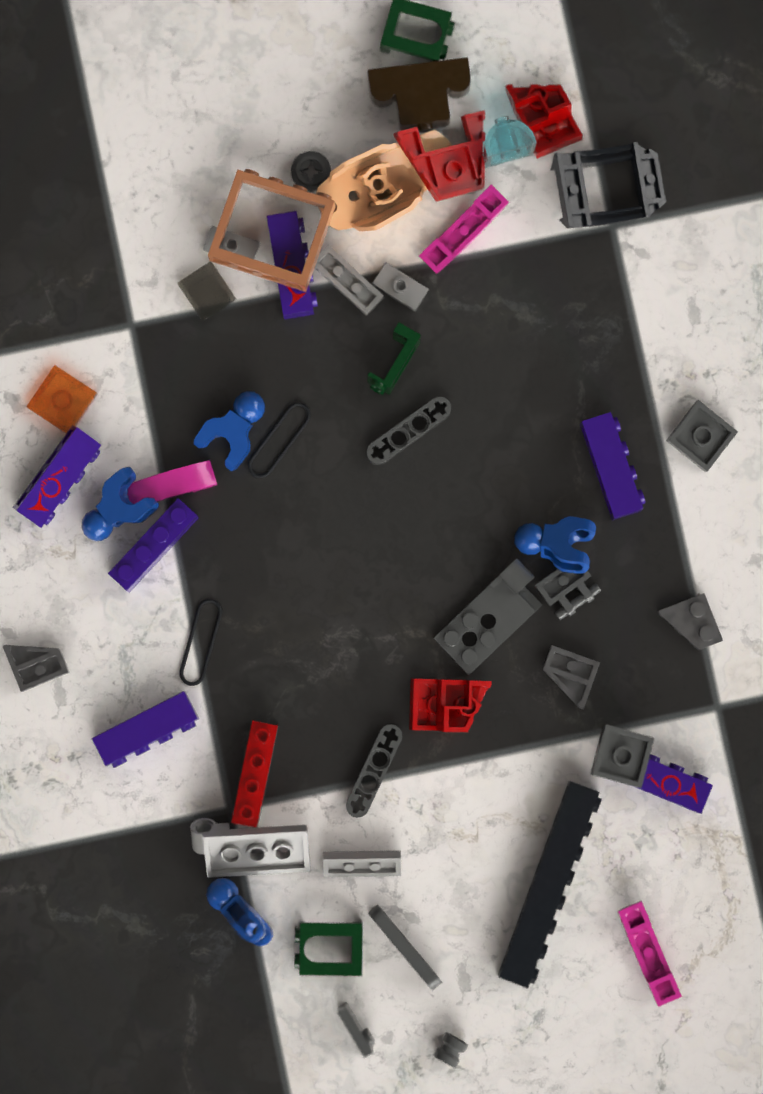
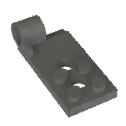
M518 558L433 638L468 676L542 606L536 597L525 587L535 576ZM486 614L492 615L495 618V626L491 629L484 628L481 625L482 616ZM466 632H472L476 635L477 642L474 646L468 647L462 642V636Z

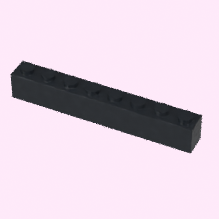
M568 781L498 972L499 978L525 988H529L530 983L535 984L539 974V969L536 968L539 958L543 960L546 955L548 945L545 944L547 935H552L555 930L557 920H554V916L557 910L561 911L566 896L562 894L565 886H570L573 881L575 871L571 869L574 861L579 862L584 847L580 845L583 836L588 837L593 823L589 822L592 812L597 813L602 799L598 797L600 792Z

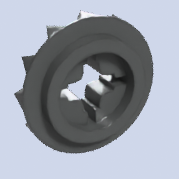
M315 151L301 153L295 158L291 166L293 182L296 185L305 187L309 192L316 191L330 176L331 166L327 158ZM310 162H313L314 170L322 172L314 174L312 181L308 178V174L300 172L308 170Z

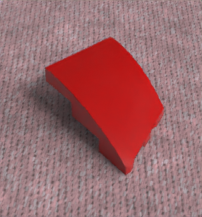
M508 84L505 86L517 120L537 159L582 140L583 134L572 117V104L561 85L541 86L530 84L529 87H513L512 84Z
M411 678L409 730L468 732L473 723V717L478 713L482 705L481 701L487 689H490L492 681Z

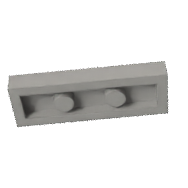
M329 245L319 254L315 269L366 316L384 298L373 285Z
M401 851L323 852V877L401 876Z

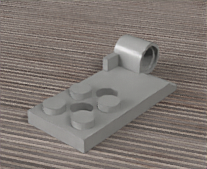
M199 818L190 825L193 850L198 854H205L207 878L310 872L307 825L230 829L229 823L216 824L210 818ZM280 847H286L289 849L287 852L277 851V849ZM261 849L263 850V852L260 854H254L251 852V850Z

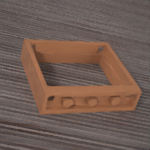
M237 169L208 253L209 261L307 292L335 210V200H331L332 197L325 193L318 192L316 195L307 192V189L300 185L294 184L293 187L285 185L282 180L275 177H269L268 179L260 177L259 173L250 169H245L244 171ZM243 183L324 209L302 274L220 248Z

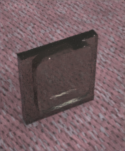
M211 261L177 283L202 321L212 317L236 300V297Z

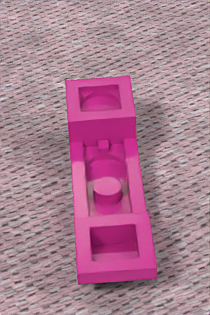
M491 184L419 257L438 274L480 235L509 204V201Z
M209 460L133 482L128 488V498L133 504L148 497L155 498L157 502L218 484Z
M642 901L618 910L628 940L657 1006L660 1007L681 998L680 990L663 955Z

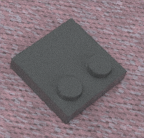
M697 400L666 441L704 472H708L738 431L701 401Z
M603 724L590 775L642 788L654 738Z
M348 1003L342 1004L338 1007L337 1013L361 1054L366 1058L373 1053L375 1040L368 1028L363 1030Z

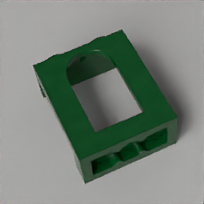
M393 0L381 39L380 51L390 54V51L394 50L431 61L445 60L448 51V45H444L446 37L452 36L455 22L451 21L452 12L408 0ZM401 13L436 22L442 30L440 40L434 44H425L395 36Z
M398 322L394 329L393 339L404 345L386 378L383 380L371 372L368 373L370 389L380 395H383L384 392L388 395L391 394L420 344L421 334Z
M301 921L300 927H295V943H300V953H295L294 969H299V975L362 976L363 922L324 923ZM315 936L352 937V963L313 962L306 957L304 945L308 939Z

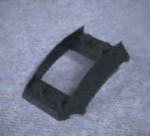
M638 142L611 148L554 154L550 171L555 170L563 216L559 221L566 228L600 226L650 217L651 214L666 203L658 153L650 148L645 149L639 146ZM631 160L639 206L590 213L582 168Z

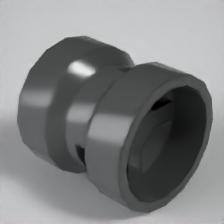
M446 1032L442 1038L444 1045L437 1048L433 1055L447 1065L456 1068L459 1063V1053L465 1052L468 1044Z

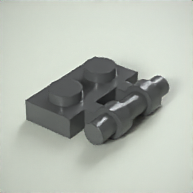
M557 569L535 585L549 606L556 601L561 604L562 607L554 612L560 621L566 616L571 617L576 613L575 610L586 602L589 604L595 599L594 596L601 592L600 587L596 583L589 588L584 584V581L591 577L588 570L585 573L577 574L562 572ZM577 587L581 594L569 602L565 595Z

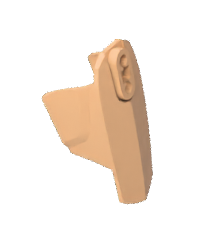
M436 130L420 135L425 152L452 146L450 141ZM393 143L381 144L345 161L330 172V176L317 188L316 195L318 192L325 193L332 197L331 200H335L336 207L329 224L330 227L336 230L355 228L358 231H373L382 228L413 210L417 203L422 200L423 193L428 189L399 144ZM351 191H354L357 194V198L355 201H351L349 199V193ZM318 207L319 210H320V212H321V214H322V212H323L324 209Z

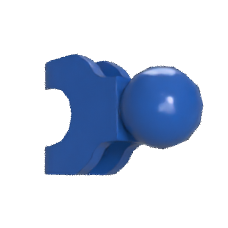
M253 391L240 393L233 403V411L229 410L224 417L212 418L204 423L194 439V445L197 448H205L217 437L226 438L230 443L231 450L225 460V466L231 472L236 470L250 452L249 431L253 427L250 423L258 421L265 412L263 398Z
M131 467L120 469L105 481L101 502L95 506L97 509L89 511L83 517L81 528L84 535L90 540L102 541L108 538L113 531V527H120L125 522L143 523L159 508V503L155 498H143L135 504L130 502L128 488L136 480V474Z
M572 516L563 518L556 524H545L544 530L540 525L525 523L516 531L514 543L523 554L536 555L541 551V558L551 560L560 571L581 574L589 569V557L585 552L573 549L571 545L576 542L592 540L596 533V525L591 520Z
M219 878L211 882L206 893L210 906L215 910H219L246 941L259 947L269 944L273 938L272 928L239 895L236 884L227 878ZM257 927V932L253 935V930Z

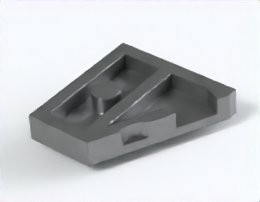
M705 593L657 611L659 616L671 624L697 650L723 641Z
M2 646L21 692L70 673L59 648Z
M551 645L542 670L580 709H584L600 662Z

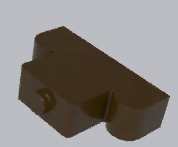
M468 57L368 69V84L372 103L379 108H385L390 106L393 101H396L401 131L418 127L419 133H426L432 131L433 128L448 126L450 111L447 94L452 98L459 99L467 95L470 89L471 76Z

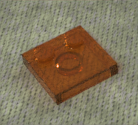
M54 365L26 407L64 433H67L72 425L77 426L98 393Z

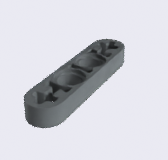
M444 397L432 399L368 446V460L375 465L386 463L443 422L451 413L449 400ZM438 402L439 405L445 404V414L436 413L432 417L436 421L431 423L429 416L423 411L428 409L430 414L435 410V403ZM423 417L427 422L426 427L423 430H415L412 426L414 418ZM397 431L403 432L406 436L405 443L395 445L391 440L393 433ZM387 439L389 446L395 451L390 453L388 448L383 452V459L373 458V448H383L385 443L382 441Z
M386 725L381 729L347 800V811L353 817H362L368 812L401 743L402 731L396 725ZM392 728L396 730L395 735L398 736V740L391 741L389 747L394 749L390 754L389 751L379 748L377 745L379 742L384 745L387 737L383 734L385 731L389 732ZM376 752H383L387 756V763L382 767H378L372 762V757ZM366 775H372L376 779V786L372 790H366L361 785V780ZM358 788L365 794H371L370 800L364 797L362 805L365 806L364 811L359 810L357 813H354L353 806L350 804L352 801L356 802L360 794H355L356 789Z
M378 904L368 912L374 922L432 991L443 983Z

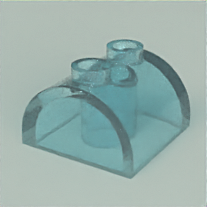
M509 116L494 120L495 125L490 129L485 140L483 151L485 168L534 155L537 144L536 138L526 124L518 120H510Z

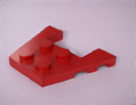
M485 110L461 116L468 142L425 152L418 127L398 131L393 134L436 202L484 189L485 157L483 156V142L485 141V132H483V120H485Z

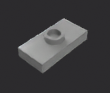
M215 226L211 227L204 247L206 252H209L217 230ZM226 230L220 248L255 259L260 242Z
M388 263L384 264L372 283L373 286L413 311L417 310L429 291L428 288Z

